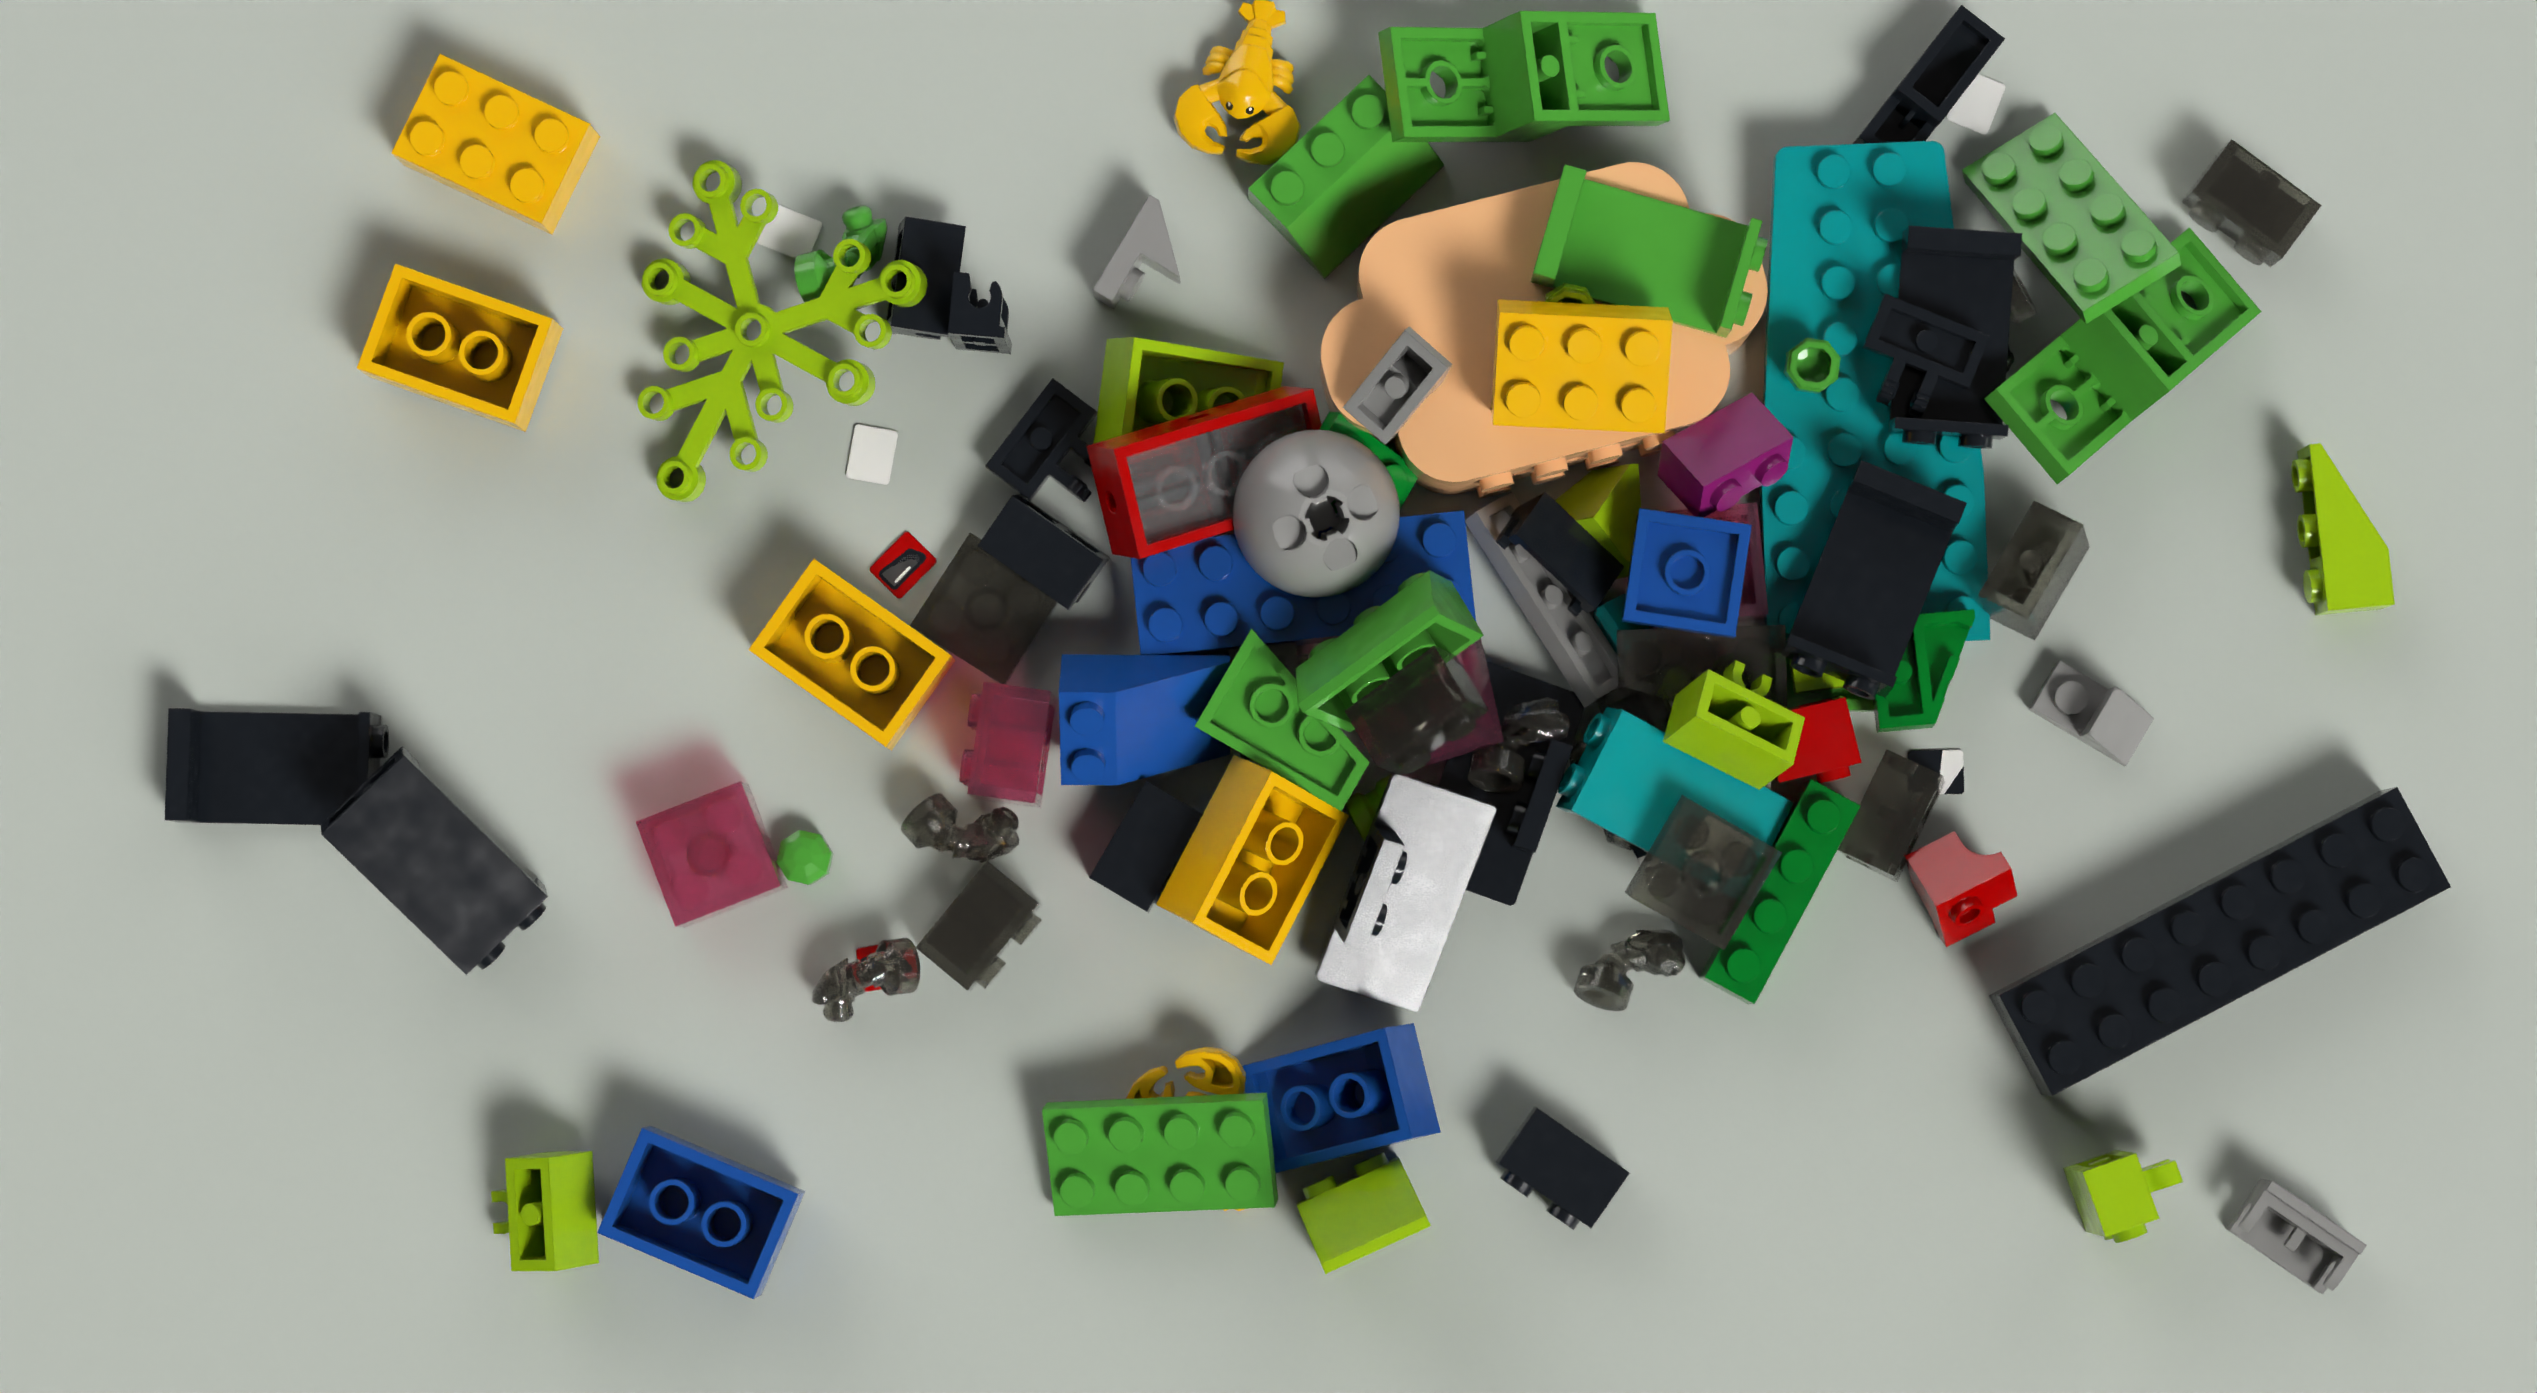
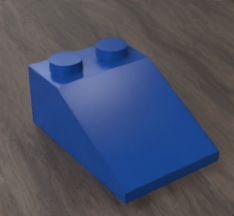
M1062 654L1059 681L1061 785L1117 786L1230 755V747L1195 727L1230 666V656Z
M1414 1023L1385 1027L1242 1066L1246 1072L1245 1094L1267 1093L1276 1173L1441 1133Z

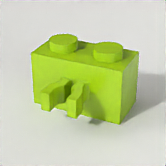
M1735 660L1725 668L1723 676L1708 669L1675 695L1663 742L1760 790L1794 764L1805 717L1764 697L1769 692L1773 679L1765 674H1762L1752 682L1750 690L1745 688L1746 685L1742 680L1745 664Z
M2113 1150L2063 1168L2085 1231L2103 1236L2105 1240L2114 1239L2115 1243L2128 1241L2146 1234L2148 1231L2145 1223L2160 1219L2151 1192L2183 1182L2176 1160L2170 1161L2166 1159L2141 1168L2136 1153Z
M554 1151L505 1158L507 1189L491 1191L492 1202H505L508 1205V1221L493 1223L494 1234L509 1233L511 1271H560L598 1264L599 1252L593 1152Z

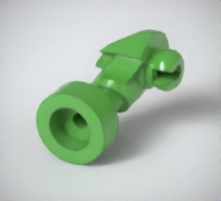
M860 205L850 208L843 213L842 221L846 229L842 240L854 239L868 247L871 253V262L865 270L867 272L882 257L888 227L886 219L873 220L871 209L866 205ZM857 247L850 248L845 254V263L848 267L855 265L860 258ZM823 250L801 254L795 259V279L804 302L820 297L836 267L833 257Z

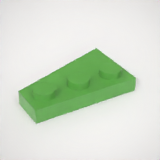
M1251 629L1195 727L1342 811L1370 762L1340 728L1302 712L1298 705L1296 678Z

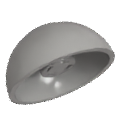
M1329 430L1295 432L1279 438L1266 446L1245 469L1237 486L1233 502L1235 536L1241 552L1249 565L1259 576L1274 587L1303 597H1330L1348 592L1363 584L1378 571L1389 556L1399 529L1400 504L1398 493L1386 466L1377 455L1361 442L1350 436ZM1334 500L1336 501V502L1334 503V506H1335L1336 509H1337V514H1338V516H1335V510H1334L1333 506L1331 505V503H1332ZM1329 527H1332V529H1330L1329 531L1321 533V536L1319 537V531H1323L1328 529Z

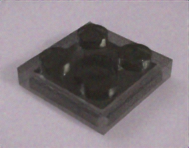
M969 533L910 626L1005 687L1058 603L977 545L981 539Z
M1682 795L1625 890V893L1643 905L1725 950L1782 852Z

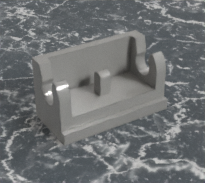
M2261 1178L2227 1228L2235 1236L2321 1294H2324L2327 1288L2333 1291L2339 1285L2358 1255L2367 1246L2273 1180Z

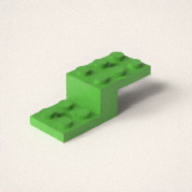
M1518 11L1484 28L1388 27L1378 32L1392 142H1531L1567 126H1659L1670 121L1656 13ZM1606 56L1616 63L1618 67V82L1613 81L1605 70ZM1432 72H1435L1444 81L1446 89L1444 98L1435 94L1431 88L1430 75Z
M2190 227L2171 242L2179 252L2181 266L2089 323L2085 324L2080 318L1984 398L2003 422L2009 425V429L2057 485L2131 421L2171 391L2262 312ZM2181 291L2186 292L2193 298L2197 307L2196 310L2186 304L2182 298ZM2050 400L2058 402L2064 408L2067 415L2066 420L2059 417L2053 411Z

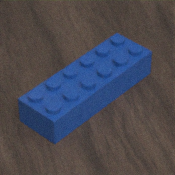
M1464 510L1400 517L1394 546L1378 571L1358 587L1330 597H1303L1274 587L1259 576L1249 565L1241 552L1235 534L1212 536L1142 559L1131 558L1140 655H1210L1238 652L1251 629L1268 648L1321 643L1331 638H1338L1354 626L1353 622L1361 612L1373 606H1381L1398 593L1399 586L1406 579L1418 573H1426L1429 570L1452 581L1476 621ZM1329 527L1328 529L1323 531H1319V537L1321 536V533L1329 531L1330 529H1332V527Z

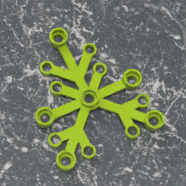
M710 160L698 167L693 177L694 192L701 201L709 204L717 234L707 229L700 218L688 213H681L675 216L669 224L668 231L671 240L675 244L687 249L697 248L726 265L737 308L692 284L687 269L680 263L670 259L661 258L652 261L645 268L642 275V288L645 294L653 301L664 305L682 303L727 328L694 340L684 337L670 339L663 350L664 361L670 368L681 372H689L694 370L702 361L731 352L720 372L669 389L649 386L638 397L637 404L640 413L644 417L655 421H664L676 410L706 401L678 455L665 460L657 472L656 482L660 492L665 497L679 502L693 501L703 492L706 484V475L700 463L726 413L735 441L730 448L732 464L736 468L747 472H756L766 464L768 452L765 445L758 440L743 381L752 364L760 389L755 402L756 411L761 418L774 423H781L791 416L794 406L791 396L784 391L775 355L826 382L830 396L837 402L848 406H859L867 402L873 395L876 382L874 374L868 366L851 359L835 362L785 335L786 333L829 320L853 333L857 342L862 346L873 350L881 349L889 343L892 336L889 322L875 314L865 315L858 311V309L885 300L899 307H912L923 299L927 291L925 273L918 266L905 260L892 261L882 269L879 278L853 286L858 275L869 267L871 253L865 244L854 239H845L839 242L834 249L833 260L836 267L819 298L775 312L769 306L760 304L748 258L765 225L776 217L778 202L772 194L762 189L749 190L741 199L740 209L743 217L738 224L733 203L737 200L742 190L741 176L734 167L719 160ZM718 172L720 175L718 188L708 191L706 187L707 178L712 173ZM764 197L767 203L766 210L763 214L754 216L752 212L754 201ZM692 221L695 227L694 234L690 239L683 241L680 234L681 228L685 223ZM857 247L860 258L855 265L848 267L845 263V254L850 248ZM661 271H667L669 282L665 288L658 290L655 285V278ZM904 272L907 278L906 286L901 291L894 292L891 287L892 278L897 273ZM753 321H759L761 325L760 335L754 340H749L747 336L749 324ZM878 322L881 328L880 335L876 340L869 342L865 336L866 328L869 324ZM682 345H687L689 357L686 362L678 364L675 359L676 350ZM851 371L855 379L854 385L848 391H842L839 385L840 378L845 372ZM661 394L664 400L663 407L659 412L653 413L650 409V400L654 395ZM778 395L781 398L782 407L777 414L770 415L767 410V403L771 397ZM752 444L756 450V457L753 462L746 465L742 461L741 454L746 446ZM680 468L684 474L683 483L679 487L673 488L670 483V475L675 469Z

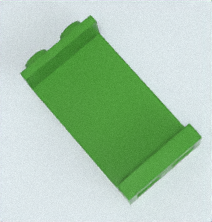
M1564 165L1531 278L1532 283L1553 289L1563 283L1586 287L1593 300L1609 305L1668 307L1673 323L1724 338L1732 330L1733 324L1744 325L1752 299V293L1743 291L1748 270L1759 272L1768 239L1758 237L1762 220L1751 218L1748 225H1744L1584 179L1587 170Z

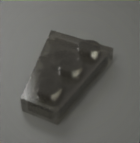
M1779 624L1737 626L1735 638L1668 628L1617 630L1618 686L1673 703L1675 695L1706 670L1710 669L1723 676L1725 668L1737 660L1745 664L1742 673V680L1746 685L1745 688L1750 690L1752 682L1762 674H1765L1773 679L1769 692L1764 697L1788 709L1786 657L1781 656L1786 643V627Z

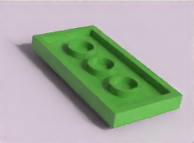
M2056 113L2051 114L1962 169L1966 185L2007 232L2022 233L2021 249L2085 324L2181 266L2180 255L2177 249Z
M1267 1093L1047 1102L1042 1109L1055 1216L1273 1208L1278 1202Z

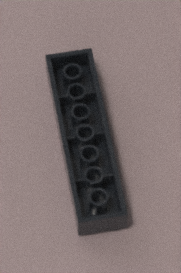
M2398 787L2384 789L1990 994L1989 997L2040 1094L2053 1096L2445 891L2451 886Z

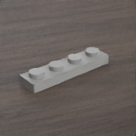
M1511 491L1474 512L1465 519V523L1585 708L1620 687L1632 677L1590 612L1587 614L1582 610L1575 617L1567 609L1574 595L1520 544L1515 546L1511 542L1504 550L1496 543L1497 537L1512 517L1511 514L1520 506V503Z

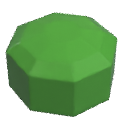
M1805 338L1787 352L1784 375L1796 391L1818 394L1838 379L1841 358L1828 341Z
M798 830L781 841L776 862L787 880L812 885L829 874L833 852L822 835Z

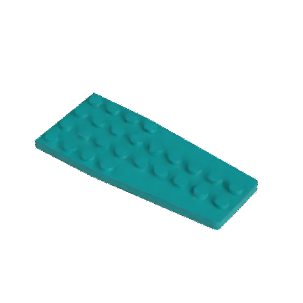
M1936 141L1787 146L1781 148L1774 156L1763 405L1793 436V442L1786 473L1781 479L1770 486H1759L1766 649L1784 648L1851 480L1861 461L1967 503L1960 522L1950 537L1920 614L1974 609L1975 619L1965 641L1991 640L1985 485L1981 449L1958 447L1959 437L1936 435V445L1902 443V433L1888 432L1890 402L1888 406L1877 402L1876 397L1892 360L1862 348L1883 296L1888 294L1898 298L1903 231L1908 226L1954 229L1945 152L1943 146ZM1805 338L1828 341L1841 358L1838 379L1818 394L1796 391L1784 375L1787 352Z

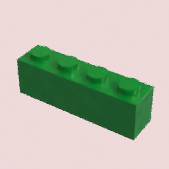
M1813 779L1803 782L1793 801L1794 804L1744 902L1738 903L1699 976L1700 979L1746 1004L1756 1003L1861 805Z

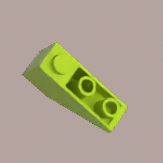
M2321 443L2309 444L2298 450V459L2292 461L2291 477L2294 491L2296 493L2302 492L2304 514L2298 516L2297 532L2300 546L2308 548L2310 570L2304 571L2303 586L2307 602L2314 603L2315 616L2380 610L2395 605L2390 556L2387 545Z

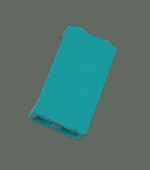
M1606 707L1604 713H1598L1586 729L1583 742L1587 746L1578 764H1571L1563 774L1558 788V793L1561 794V797L1556 807L1565 812L1577 814L1708 884L1707 888L1725 898L1744 902L1794 802L1766 787H1762L1759 790L1664 743L1665 732L1622 709ZM1705 814L1715 817L1751 839L1750 845L1731 877H1726L1685 852V847Z

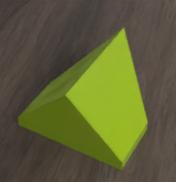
M1625 464L1592 470L1555 500L1624 566L1617 579L1628 578L1637 514L1639 508H1641L1639 464Z

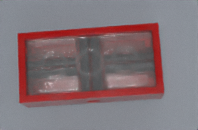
M1283 386L1086 446L1112 555L1142 559L1234 530L1233 502L1236 489L1245 469L1255 456L1266 446L1286 435L1304 430L1320 429L1322 424L1314 389Z

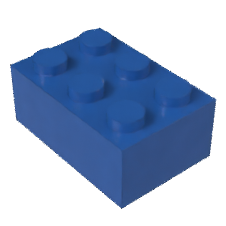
M653 1126L643 1127L597 1233L755 1299L763 1293L805 1191Z

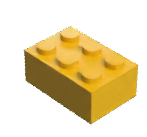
M439 54L391 154L404 166L553 235L600 136L591 124Z
M395 263L357 369L370 378L526 432L564 328L553 318Z
M1498 299L1491 402L1493 425L1665 434L1673 325L1669 308Z
M814 558L748 649L891 751L956 661L948 652Z
M1234 755L1156 905L1231 946L1272 965L1349 815L1273 771Z

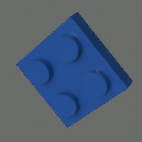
M1639 508L1622 622L1735 638L1752 525Z

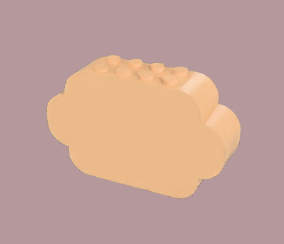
M1640 162L1621 163L1586 172L1584 178L1689 209L1686 196L1679 184L1665 171L1650 164ZM1560 179L1397 220L1380 229L1367 243L1359 264L1358 300L1342 308L1332 318L1323 335L1320 376L1326 401L1331 412H1340L1353 426L1375 437L1343 407L1404 330L1411 327L1452 364L1442 384L1421 403L1395 437L1387 443H1395L1397 454L1404 459L1408 468L1418 478L1416 483L1423 488L1447 495L1477 490L1479 498H1486L1510 491V485L1514 484L1513 480L1531 476L1533 484H1541L1564 477V471L1568 470V466L1585 462L1586 470L1591 471L1619 463L1618 458L1623 456V452L1639 449L1640 457L1661 453L1662 441L1710 416L1724 397L1730 379L1729 355L1745 342L1760 320L1766 306L1768 289L1763 265L1761 264L1759 272L1748 270L1743 291L1752 293L1749 310L1744 325L1733 324L1732 330L1726 338L1673 323L1665 434L1496 426L1492 423L1491 402L1497 300L1545 301L1546 294L1553 290V288L1532 283L1531 278ZM1706 213V214H1709V215H1713V216H1716V217H1720V218H1723V219H1727V220L1733 221V220H1731V219H1729V218H1727V217L1721 216V215L1712 214V213ZM1595 301L1596 304H1606L1599 301Z

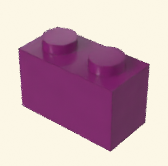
M1750 393L1662 441L1657 476L1693 516L1704 518L1716 510H1728L1743 495L1761 485L1765 487L1770 486L1781 479L1788 469L1793 436L1753 393Z

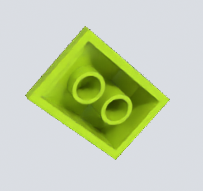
M1138 337L1107 339L1094 443L1280 388L1284 362Z
M1382 1152L1354 1165L1353 1167L1357 1173L1355 1177L1336 1184L1332 1175L1302 1189L1306 1199L1296 1203L1325 1274L1431 1226L1399 1157L1388 1161L1385 1153Z

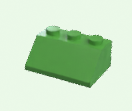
M1368 75L1248 188V200L1325 279L1444 167V163L1428 142H1392L1386 91Z
M1430 570L1426 573L1415 574L1406 579L1399 586L1398 593L1384 604L1370 607L1361 612L1355 618L1354 626L1338 638L1325 640L1311 650L1310 658L1296 668L1298 705L1304 714L1351 733L1483 637L1484 634L1452 581Z

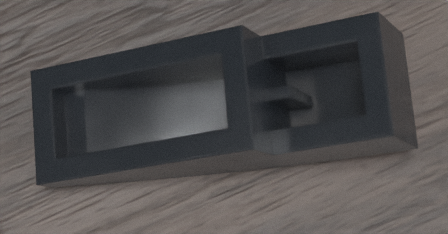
M1961 5L1852 144L1926 141L2005 38Z

